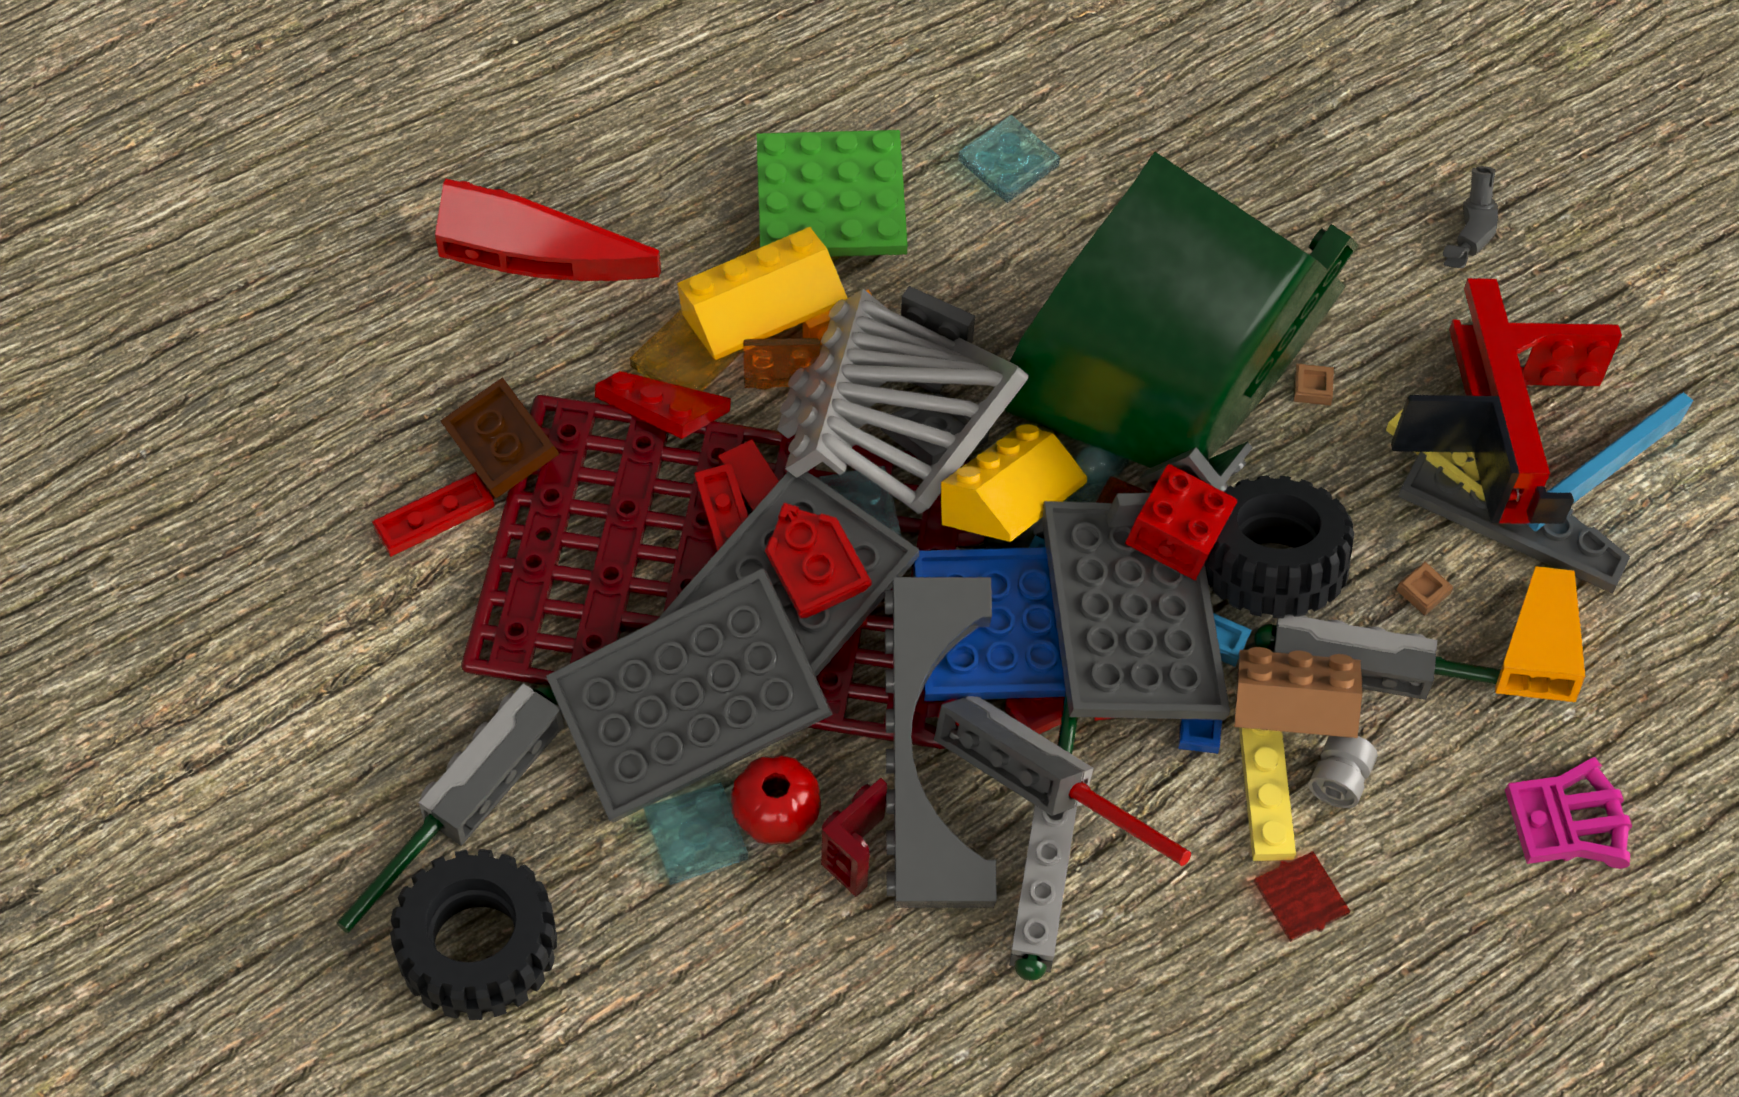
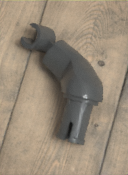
M1486 166L1472 168L1470 197L1463 202V215L1466 226L1457 238L1458 246L1451 244L1445 246L1443 256L1447 257L1444 262V266L1464 268L1468 261V255H1477L1495 236L1498 222V205L1492 199L1495 169Z

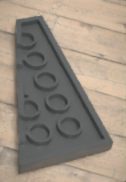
M1419 453L1400 489L1398 497L1554 568L1574 570L1575 577L1613 594L1630 556L1595 527L1588 528L1572 515L1573 509H1570L1564 523L1545 524L1536 532L1527 524L1491 523L1485 501L1480 500L1473 490L1469 493L1463 489L1464 484L1462 482L1457 484L1442 472L1443 467L1440 466L1437 469L1428 462L1425 453ZM1467 457L1466 462H1471L1474 458ZM1455 465L1464 472V470L1460 466Z

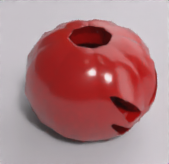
M784 755L763 756L750 762L734 780V787L731 789L732 815L745 833L758 843L767 845L791 844L802 838L818 819L822 806L820 786L811 770L802 765L796 758ZM775 789L785 790L787 794L774 798L767 796L765 792Z

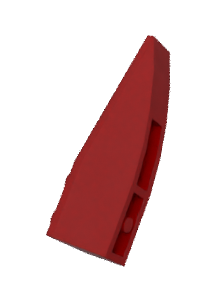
M445 178L435 230L439 257L505 273L543 279L623 281L659 278L661 264L660 251L658 249L518 195L508 193L507 191L501 189L493 190L473 185L467 181H455Z

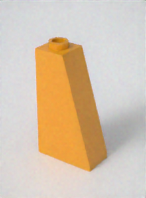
M1535 566L1495 686V693L1576 702L1585 679V667L1575 571Z

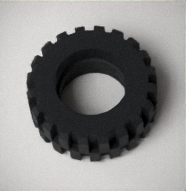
M1269 475L1258 476L1254 481H1250L1247 478L1238 481L1234 488L1231 485L1227 487L1224 492L1235 497L1237 504L1205 561L1208 585L1210 588L1213 587L1214 593L1222 600L1227 598L1229 604L1238 610L1245 608L1250 610L1252 615L1261 617L1262 614H1270L1272 618H1284L1288 614H1293L1294 617L1304 616L1308 613V610L1312 609L1315 612L1326 606L1327 601H1333L1341 593V589L1346 586L1354 539L1353 522L1341 502L1337 498L1332 500V495L1324 488H1314L1312 482L1303 479L1300 482L1293 481L1289 476L1280 475L1279 479L1270 478ZM1276 543L1286 545L1292 548L1275 549L1265 547L1259 544Z
M479 849L478 855H468L467 850L456 851V858L445 861L444 857L441 856L431 861L433 868L426 872L424 869L418 870L411 877L414 885L412 888L408 886L403 887L397 897L400 907H395L392 911L391 924L393 930L390 932L391 943L401 975L405 978L407 987L414 996L421 995L425 1006L433 1011L442 1006L444 1015L455 1019L459 1017L460 1012L468 1014L469 1020H482V1013L493 1011L494 1017L506 1014L505 1006L514 1002L519 1007L529 1000L527 991L530 988L534 991L540 989L545 982L543 971H551L555 961L553 950L557 948V932L547 890L542 882L536 881L535 874L529 867L521 865L517 869L514 857L501 854L500 858L497 859L494 858L492 850ZM469 908H492L507 915L514 923V932L508 943L498 953L481 961H455L442 955L435 946L437 934L444 923L453 915Z

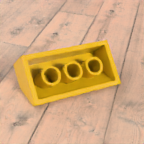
M811 227L677 283L682 315L714 360H718L830 311L839 300L843 299L846 301L848 299L828 249Z
M1030 424L1017 426L1012 432L998 440L984 452L978 454L974 459L957 469L956 472L941 482L942 525L1011 542L1043 517L1044 501L1063 502L1087 483V475L1054 433L1039 430L1037 426Z

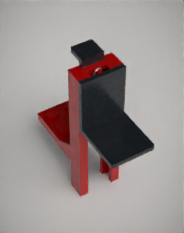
M1467 278L1464 291L1473 324L1461 325L1460 320L1453 319L1449 328L1466 396L1409 395L1391 442L1392 450L1399 452H1473L1491 523L1562 524L1565 522L1574 502L1572 493L1546 492L1545 485L1550 471L1526 386H1601L1622 337L1618 324L1509 323L1497 279ZM1532 347L1525 367H1521L1517 354Z

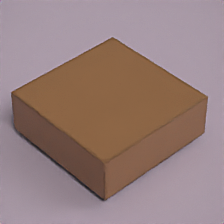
M1296 364L1293 402L1331 406L1334 367Z
M1424 562L1398 584L1396 591L1425 616L1451 594L1453 586L1429 564Z

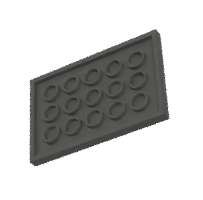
M808 471L797 478L790 472H787L657 620L764 568L815 677H817L883 600L885 590L893 588L894 577H902L920 556L919 549ZM783 503L798 506L800 510L817 515L822 513L836 517L870 577L872 585L866 591L809 618H800L765 554L766 546L773 535Z
M1044 501L1042 524L1069 717L1226 720L1230 713L1205 563L1197 579L1193 580L1126 545L1125 542L1133 526L1109 527L1106 515L1112 503Z
M764 568L546 676L607 817L613 823L833 715Z

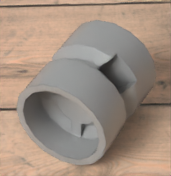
M1329 736L1320 755L1321 761L1318 762L1309 780V790L1314 796L1329 805L1339 808L1356 807L1365 788L1364 781L1371 774L1378 757L1377 750L1370 742L1360 736L1358 738Z

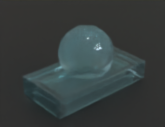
M1091 445L1079 452L1075 461L1087 476V483L1064 501L1095 503L1129 463V460Z

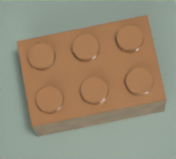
M1253 647L1249 650L1239 651L1234 727L1358 738L1362 703L1361 660L1353 659L1344 654L1322 657L1313 656L1306 651H1292L1289 654L1275 653L1263 647Z

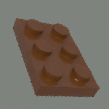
M503 377L440 420L495 498L501 496L559 455L554 445Z

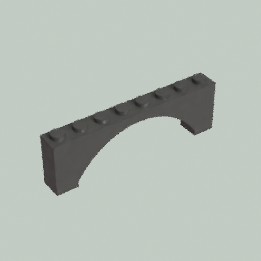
M894 577L892 590H885V614H893V629H885V654H893V669H885V693H893V709H886L885 729L886 733H893L894 748L886 749V774H894V789H887L886 814H894V830H886V855H894V871H887L886 894L887 896H894L895 908H994L997 902L996 860H985L967 847L937 815L926 797L918 778L913 759L911 739L915 707L923 687L933 670L962 639L979 627H990L992 619L991 577Z

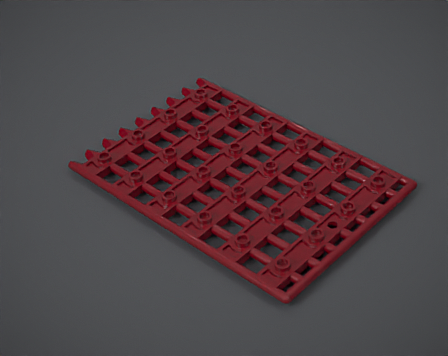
M548 395L535 396L530 415L554 445L559 455L532 473L538 475L534 493L524 491L528 477L508 491L462 659V670L469 674L538 685H550L546 676L555 671L531 667L536 648L572 654L571 664L619 640L622 626L641 629L655 622L660 616L626 611L630 592L666 598L665 611L717 552L695 479L693 484L659 479L662 461L697 466L696 472L720 466L718 455L743 444L744 441L752 439L755 443L780 446L777 462H767L780 481L788 472L785 469L790 455L788 448L795 435L787 438L776 430L712 421L694 432L705 435L701 452L667 447L668 432L615 406ZM546 410L555 412L551 429L542 427ZM595 419L630 423L626 440L591 435ZM858 445L852 447V449L892 476L894 464ZM587 450L622 455L618 472L583 467ZM901 450V451H903V452H905V453L911 455L912 457L918 459L916 456H914V455H913L912 453H910L909 451ZM966 460V461L962 464L961 467H963L965 464H967V463L970 462L971 460ZM816 466L808 471L829 487L849 490L847 496L849 501L889 529L919 534L916 546L919 551L956 550L957 547L979 545L985 541L984 535L942 525L941 493L930 508L923 512L922 519L885 514L887 498L892 495L855 469H853L852 475H839L836 472L816 470ZM579 482L614 487L610 504L575 499ZM903 483L904 485H906L907 487H909V488H910L911 490H913L914 492H915V491L917 490V488L920 486V485H913V484ZM654 493L689 498L686 516L650 511ZM520 506L530 507L525 525L516 524ZM575 514L606 519L602 537L566 532L570 515ZM646 526L682 531L678 549L642 544ZM543 531L551 534L550 538L545 541L539 540L537 535ZM511 539L521 540L517 558L507 557ZM562 547L598 552L594 569L587 570L558 565ZM638 559L674 564L670 583L634 577ZM502 572L512 573L507 592L498 591ZM553 581L588 585L589 589L585 604L549 599ZM493 606L503 607L498 626L489 625ZM545 614L581 619L576 638L540 633ZM870 614L867 617V625L854 632L816 677L833 715L807 728L893 741V733H886L885 719L883 724L845 718L849 698L887 704L886 709H893V693H885V687L852 682L855 663L893 669V654L859 648L862 629L885 632V629H893L892 617ZM484 640L494 641L489 660L479 659ZM923 690L916 704L912 720V745L945 749L944 746L934 741L936 727L926 723V718L938 717L939 707L944 701H924Z

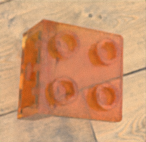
M818 338L745 339L743 341L745 388L766 390L772 387H789L788 382L791 376L798 369H805L815 363L819 357L820 340Z

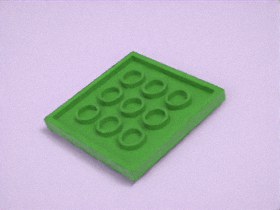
M900 130L756 133L760 247L811 227L828 249L830 257L907 255L908 244Z

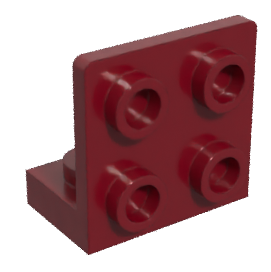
M879 778L871 786L869 784L862 786L853 796L852 803L845 810L833 812L822 825L821 865L855 897L868 886L870 852L863 837L885 817L887 783L882 778Z

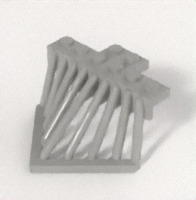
M862 289L846 301L843 299L839 300L829 312L831 319L827 331L821 339L823 345L819 357L815 363L807 368L798 369L788 382L790 389L787 399L780 408L782 415L777 428L787 438L795 435L788 448L790 455L785 469L797 478L823 462L837 474L841 475L845 472L848 464L903 502L914 512L920 514L930 508L941 493V482L962 466L1027 381L1028 374L1017 365L961 338L952 341L889 310L866 290ZM886 382L987 385L993 386L994 389L985 400L976 404L968 400L881 388L880 386ZM876 403L968 416L971 419L961 432L953 435L947 431L869 407ZM870 424L945 447L947 450L937 463L930 466L859 429V427ZM858 445L923 479V482L914 492L852 449V447Z

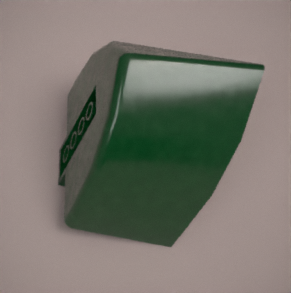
M1154 152L1131 187L1069 266L1022 336L1009 362L1017 365L1027 373L1028 379L1005 408L1004 412L1149 468L1195 447L1208 460L1234 434L1276 384L1346 287L1337 276L1359 245L1349 235L1331 224L1327 231L1321 228L1314 236L1309 245V248L1312 250L1309 255L1157 152Z

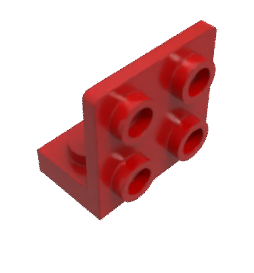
M1168 464L1137 516L1125 544L1196 580L1236 506L1237 499Z

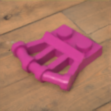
M1596 757L1583 762L1558 777L1508 783L1505 793L1527 864L1559 859L1569 861L1575 857H1582L1605 862L1606 865L1612 868L1621 869L1630 866L1631 854L1627 851L1628 831L1632 828L1630 817L1623 812L1621 804L1624 802L1621 790L1615 789L1600 770L1602 765ZM1586 779L1596 790L1594 792L1565 795L1564 793L1566 788L1580 780ZM1601 807L1605 809L1607 817L1573 821L1570 811ZM1608 832L1611 834V845L1606 846L1581 841L1578 836Z

